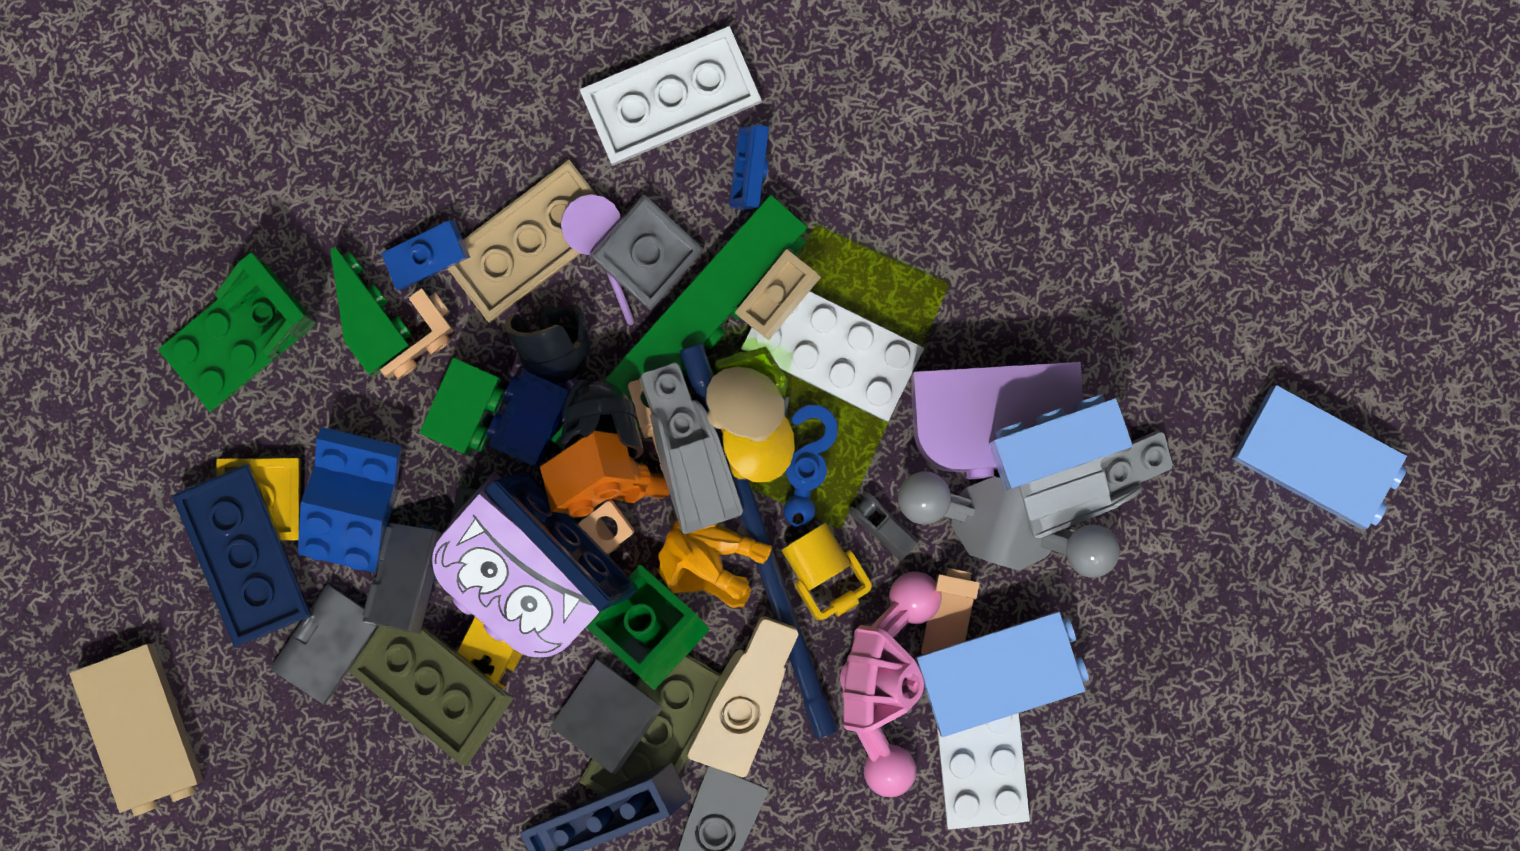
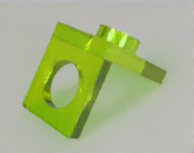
M766 346L744 353H736L733 356L716 361L714 376L723 369L739 366L754 369L772 381V372L776 386L785 402L787 379Z

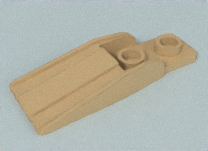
M765 616L759 619L746 650L740 649L733 655L715 686L687 751V756L690 760L739 777H746L748 775L778 697L786 670L785 663L798 637V631L794 626Z

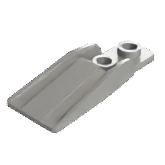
M673 363L643 373L640 376V383L652 413L650 419L656 447L682 533L688 534L740 516L743 509L718 434L709 423L707 412L702 404L697 400H691L679 365Z
M1159 431L1152 432L1132 441L1133 447L1019 486L1032 535L1036 538L1045 537L1113 510L1138 495L1142 490V486L1139 483L1164 473L1173 466L1164 433Z
M709 766L687 821L678 851H741L768 793L767 790L733 774Z

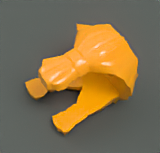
M677 520L672 530L666 536L664 546L659 553L660 569L656 570L673 594L681 592L693 593L703 590L711 595H715L731 608H744L751 593L749 582L745 577L735 576L729 571L724 570L719 555L738 553L749 556L755 562L764 564L771 553L772 546L756 542L755 539L746 536L743 537L719 524L684 534Z

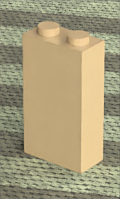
M155 644L143 645L69 673L119 813L131 809L135 817L158 808L155 800L170 795L172 802L196 794L194 785L203 783L204 780Z

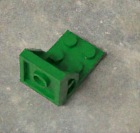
M252 252L235 266L217 290L215 295L218 300L158 349L161 355L211 413L306 335L316 324L315 320L268 264Z

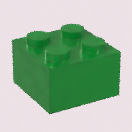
M453 358L419 434L472 457L475 450L482 452L491 433V430L486 427L491 413L497 415L500 413L508 395V392L503 390L505 382L494 375Z
M639 565L629 576L637 585L638 590L629 599L600 611L586 628L646 684L655 690L710 629L695 612L642 565Z

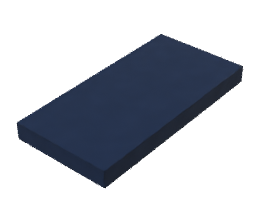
M250 464L172 495L234 648L312 616Z
M524 471L495 480L485 489L484 492L599 612L629 599L638 590L637 585L569 514L551 512L546 490L528 472Z

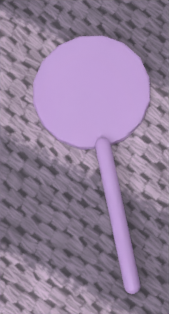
M593 194L580 196L572 201L563 212L561 221L562 234L571 248L581 254L589 255L619 222L621 216L615 205L605 197ZM607 273L628 325H633L635 320L621 285Z

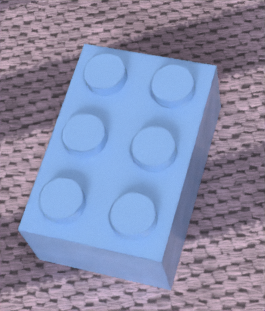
M1101 394L1075 404L1077 412L1066 416L1063 408L1035 418L1037 426L1025 429L1023 422L995 432L997 439L989 443V447L1005 491L1133 447L1116 398L1105 402L1104 396Z

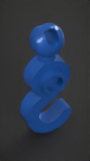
M818 405L805 406L792 416V423L794 425H800L810 418H816L825 426L824 436L820 440L810 443L795 452L790 466L786 469V476L795 487L794 496H791L784 504L783 515L788 523L796 527L808 525L814 519L815 505L810 499L811 490L819 487L827 474L826 463L819 454L827 451L834 444L838 434L834 415L826 408ZM799 513L803 516L804 520L801 524L793 522L792 517L794 514Z

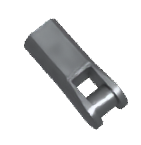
M865 491L862 494L864 499L856 508L850 507L848 509L849 514L895 557L902 561L920 541L894 518L873 495ZM875 510L884 518L877 527L868 520Z

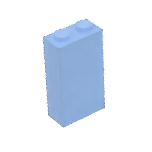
M1277 385L1270 387L1232 457L1238 463L1359 529H1368L1370 524L1376 526L1387 508V504L1383 502L1390 488L1395 490L1399 486L1407 471V468L1402 466L1407 457L1406 455Z
M1053 612L915 657L918 668L924 678V687L940 736L946 737L1085 692L1083 682L1088 681L1089 677L1082 657L1074 658L1070 643L1076 641L1070 619L1068 617L1062 619L1060 612Z

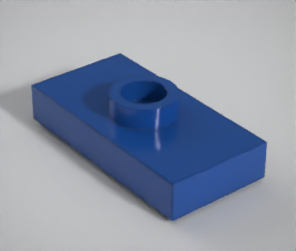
M755 124L738 129L729 202L730 208L740 210L759 208L762 182L768 173V160L765 158L769 131L767 126Z
M455 220L444 222L381 253L397 291L404 290L471 258Z

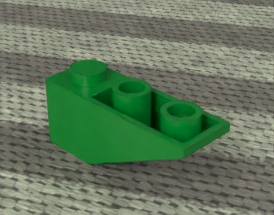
M334 247L330 252L344 342L368 375L374 377L381 372L380 369L411 347L407 339L412 334L399 316L392 320L383 309V306L388 301L374 283L367 287L358 274L364 269L350 250L343 255L338 248Z

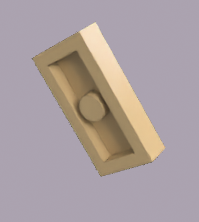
M786 249L735 311V314L769 341L821 277Z

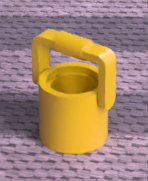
M826 523L781 550L799 581L794 583V586L816 620H824L834 613L839 617L859 604L858 598L871 590L872 584L851 550L846 552L842 550ZM850 566L862 587L854 592L851 590L830 602V606L820 612L808 591Z

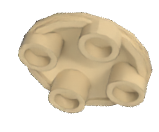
M739 366L723 369L713 376L706 389V403L709 408L707 419L709 423L717 429H725L736 436L750 438L755 442H764L772 432L779 428L785 416L784 400L779 388L767 376L754 369Z

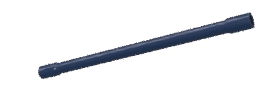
M699 343L682 349L679 352L698 400L708 413L706 389L714 374L704 345ZM715 428L724 452L723 434L721 429ZM724 452V455H725V458H726V461H727V464H728V467H729V470H730V464H729V461H728V459H727V456H726V454H725V452ZM731 473L743 509L739 517L746 537L771 546L749 480L738 479ZM772 549L767 561L764 564L756 562L775 619L794 626L798 631V637L790 652L789 659L803 696V705L814 737H825L837 732L838 728L828 699L820 686Z

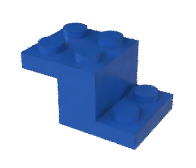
M324 427L320 428L316 438L315 466L301 500L298 555L318 561L323 560L348 566L355 570L375 573L385 529L397 497L401 457L400 445Z

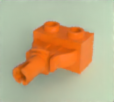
M594 431L588 437H583L540 466L551 512L566 513L573 518L587 516L594 511L595 506L609 500H625L627 503H635L643 498V496L663 499L670 494L664 474L651 473L648 470V466L638 464L634 458L629 456L627 446L620 442L618 434Z

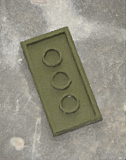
M422 625L420 634L378 626L348 670L349 673L456 762L464 766H468L514 699V697L425 625Z
M686 655L655 690L640 678L636 687L662 705V710L617 775L611 773L592 759L579 782L596 793L601 794L628 780L671 762L678 775L688 759L687 751L721 674L691 656Z

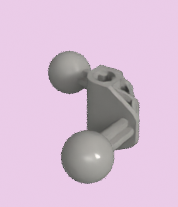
M922 471L906 478L898 492L899 507L910 521L926 525L935 523L942 517L952 519V527L969 555L1020 571L1046 558L1052 550L1067 555L1069 564L1080 575L1096 578L1109 573L1119 559L1120 548L1115 535L1100 525H1086L1075 532L1062 529L1042 538L1034 537L1019 486L1005 491L1001 478L995 476L969 486L960 495L950 493L947 483L939 475Z

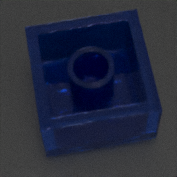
M525 370L520 378L514 375L504 395V398L509 401L503 415L496 413L488 428L486 435L492 438L489 446L540 469L553 441L551 439L558 432L562 423V406L569 390Z

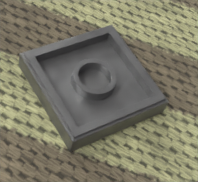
M641 195L589 254V257L644 307L652 310L704 249L646 195Z
M596 659L550 727L605 769L617 775L663 706L602 661Z

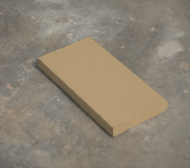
M570 160L566 161L463 239L471 258L448 268L489 323L581 254L571 248L564 239L561 229L562 216L567 206L578 197L596 194Z

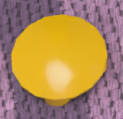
M785 416L779 428L772 432L764 442H755L750 438L739 437L725 429H721L724 452L734 477L748 479L752 482H770L782 476L790 466L795 451L794 433Z

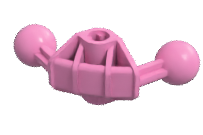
M917 571L905 573L895 580L889 593L890 607L872 626L860 625L855 630L852 649L840 675L841 686L844 690L842 691V724L846 730L856 731L868 754L864 764L866 783L872 791L883 797H897L904 794L911 788L916 778V764L911 754L900 746L889 744L881 726L907 713L920 699L924 690V678L915 660L893 638L907 623H924L933 618L940 608L942 597L941 592L935 591L936 581L928 574Z

